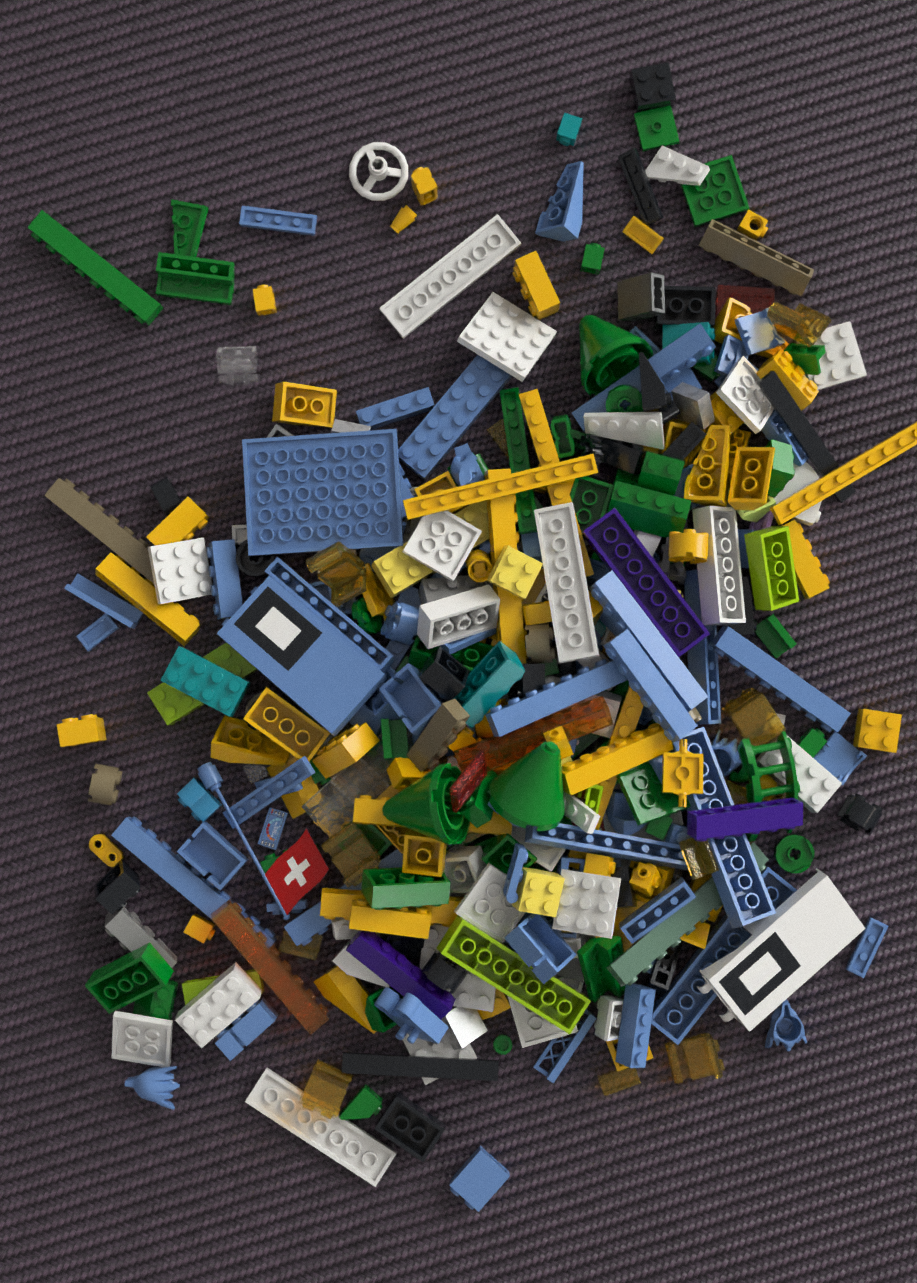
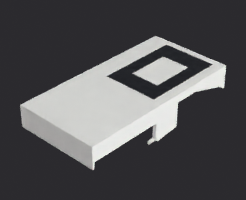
M816 868L817 873L775 909V914L742 926L752 936L740 947L699 971L706 982L701 987L697 986L698 990L702 994H706L712 989L728 1009L726 1014L719 1015L724 1022H729L735 1018L750 1032L866 929L829 877Z

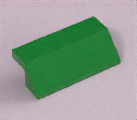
M158 252L156 295L232 305L235 263Z
M612 936V939L604 937L589 939L577 951L589 999L594 1003L607 991H610L618 998L625 993L626 985L621 987L606 968L624 953L620 936Z

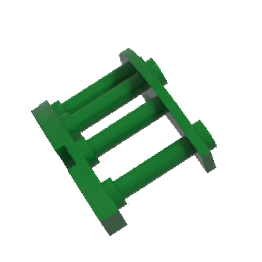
M785 731L781 732L777 742L754 746L751 745L748 738L741 740L737 750L743 772L748 773L749 784H746V799L748 802H762L764 797L786 793V798L798 800L800 784L797 781L791 750L792 742L787 737ZM780 749L782 764L762 768L757 766L756 754ZM785 771L786 785L761 789V776ZM786 829L787 834L791 833L793 829ZM745 833L749 842L755 841L758 834Z

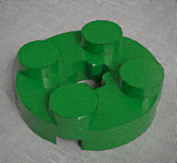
M619 385L608 392L605 401L606 411L643 412L642 394L634 386ZM622 400L630 402V405H627V409L619 406Z
M364 597L354 601L352 604L353 619L357 618L358 626L368 635L380 632L382 616H371Z
M790 834L780 839L775 845V860L785 871L795 874L801 873L811 866L814 858V848L806 838ZM792 849L799 851L797 859L790 857L789 854Z

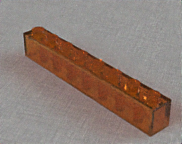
M602 695L543 717L501 737L492 736L455 750L454 754L461 773L466 780L521 759L542 743L547 742L543 733L562 726L568 741L611 726L613 721L609 707Z
M229 899L211 914V919L309 1034H313L329 1020L327 1015L329 1011L323 1003H317L315 1000L317 997L310 988L308 990L305 989L303 986L304 981L298 974L294 976L290 971L292 967L286 960L282 962L278 957L280 953L273 945L270 947L266 943V936L261 931L257 932L253 928L255 926L254 922L248 916L245 918L241 914L242 908L236 902L232 903Z

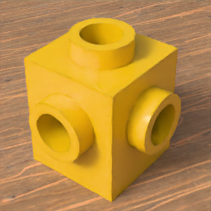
M639 862L638 866L631 873L629 883L633 890L651 897L655 888H658L660 885L661 875L655 865Z

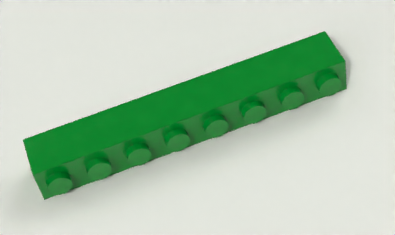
M43 210L40 211L28 226V229L32 232L31 236L40 243L42 240L47 244L45 248L53 254L57 252L61 255L60 260L66 265L72 264L75 266V272L83 278L85 275L90 278V284L97 289L101 287L105 290L104 295L112 301L116 299L120 302L118 306L128 313L130 310L134 313L133 318L140 324L145 322L150 326L163 310L159 302Z

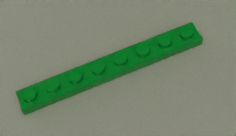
M518 387L500 390L511 474L530 469ZM534 490L516 493V511L520 535L537 532L534 510H536Z

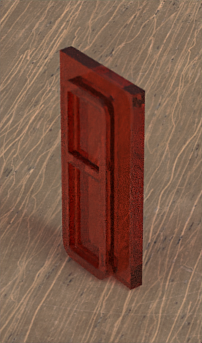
M718 285L716 316H718L730 297L747 305L751 309L750 312L752 314L761 312L769 307H772L774 312L775 289Z
M483 750L478 752L449 788L452 809L455 813L463 806L487 775V762L485 761Z

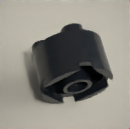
M245 540L240 544L236 552V563L239 569L246 575L253 578H262L267 576L265 573L266 568L277 557L276 554L259 555L261 556L258 559L259 561L255 562L252 560L254 556H248V540Z
M856 793L855 796L852 794L847 795L836 817H841L840 821L856 831L863 829L865 830L863 834L871 835L882 816L881 812L883 809L876 804L871 805L865 802L866 798Z
M439 951L433 953L421 970L422 973L427 972L428 975L426 977L441 989H451L449 992L451 994L455 993L467 976L465 968L442 955Z

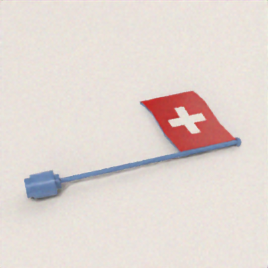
M211 762L203 764L197 768L199 778L206 790L216 791L280 908L284 916L283 919L288 920L290 918L289 913L299 900L320 883L329 870L327 864L306 828L298 841L278 857L269 870L264 873L219 790L222 787L223 779L216 766L212 765Z

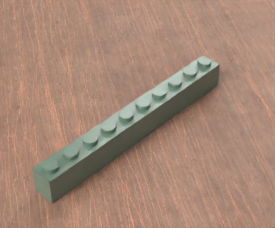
M753 842L750 844L759 870L762 872L766 868L764 864L769 859ZM713 877L708 879L694 892L695 899L641 937L606 967L621 987L626 984L631 986L638 980L637 975L641 971L646 973L652 968L653 965L651 963L655 959L659 961L667 954L666 949L670 946L674 948L682 941L680 939L681 936L684 934L688 936L696 929L694 925L697 922L703 923L710 917L708 913L712 909L716 911L723 906Z

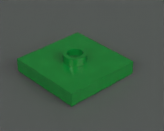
M671 105L634 113L642 152L661 148V146L666 147L679 144Z

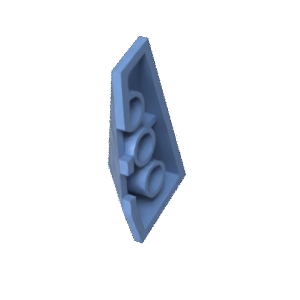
M582 161L566 165L556 184L558 187L554 196H550L548 200L550 204L546 212L542 211L539 217L535 234L562 242L578 239L582 225L584 163Z

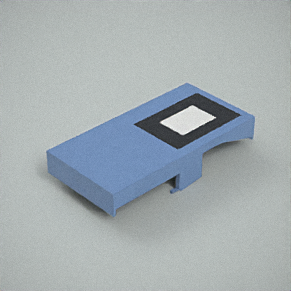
M268 576L258 588L255 586L251 590L250 594L252 595L230 619L226 618L221 625L223 627L217 634L330 734L336 737L387 677L272 577Z

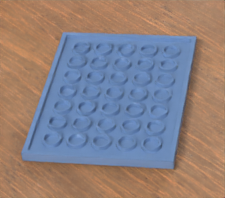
M397 429L242 439L248 556L403 546Z

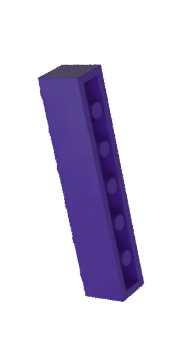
M795 798L687 811V835L699 842L707 841V838L724 839L725 836L729 835L740 837L744 833L776 832L780 828L795 829V826L803 825V802Z
M360 930L350 940L346 951L402 996H405L406 993L414 995L440 1020L452 1010L456 998L430 981L419 967L412 964L404 955L397 952L389 943L377 936L375 932Z

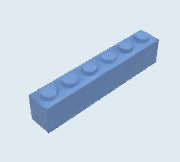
M628 629L603 645L607 656L617 664L618 671L625 675L631 689L638 693L642 704L651 711L654 721L661 725L665 736L672 742L681 740L698 726Z

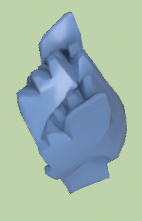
M468 443L455 447V457L450 471L457 485L463 486L485 480L476 461L477 457L470 450Z
M718 730L712 743V748L723 777H725L742 765L737 750L738 740L735 738L727 743L728 739L723 738L719 741L721 731Z
M787 999L771 1015L765 1048H771L773 1040L776 1046L781 1042L787 1051H790L793 1045L799 1043L801 1039L807 1044L804 1026Z
M177 1066L151 1067L140 1075L128 1077L125 1080V1086L134 1088L138 1096L145 1100L174 1110V1104L166 1099L173 1098L170 1092L180 1087V1084L172 1080L174 1079V1074L169 1072L176 1069Z

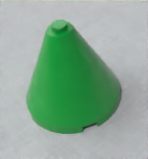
M586 315L579 323L581 384L589 395L591 393L595 394V396L637 368L640 365V352L644 353L647 360L653 356V351L646 340L595 315Z
M542 743L491 780L487 789V793H490L491 796L489 802L499 815L522 828H526L527 825L537 826L536 831L551 830L560 824L565 813L561 754L560 749L555 743Z
M451 763L438 765L387 800L382 808L383 815L389 821L447 845L462 843L467 836L470 821L460 813L463 806L462 802L467 794V784L460 769L457 766H451Z

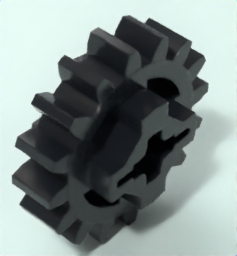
M591 434L581 436V441H577L575 454L572 456L573 459L594 454L598 469V463H601L600 457L603 456V446L600 445L601 440L598 439V436Z

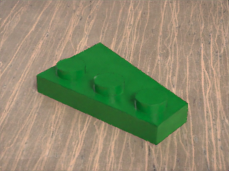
M171 199V206L173 207L172 223L174 224V254L196 257L208 207Z

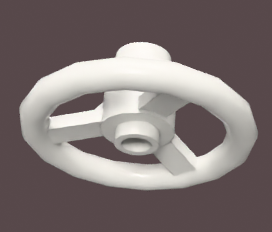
M372 142L362 146L354 154L349 165V178L353 188L362 197L372 201H385L395 197L403 190L408 180V164L405 156L395 146L386 142ZM373 150H385L392 153L398 159L401 169L388 167L386 160L376 156ZM366 154L369 159L370 176L362 187L356 173L359 160ZM387 176L400 178L398 184L388 192H370L376 181L384 180Z

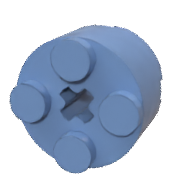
M396 601L392 606L388 605L385 610V616L387 617L381 628V634L390 640L406 645L412 644L414 642L412 637L417 635L419 608L400 601Z

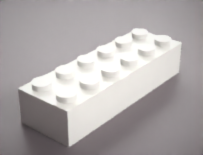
M706 506L693 509L694 530H696V533L704 532L709 534L707 562L697 564L702 624L729 626L746 623L736 510L733 507Z

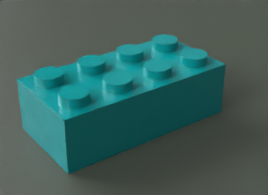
M501 641L469 673L465 687L453 698L470 715L465 723L471 728L482 721L490 708L494 707L497 701L503 695H506L510 687L516 681H519L525 673V669L517 654Z
M178 646L160 680L229 717L234 716L251 682L182 646Z

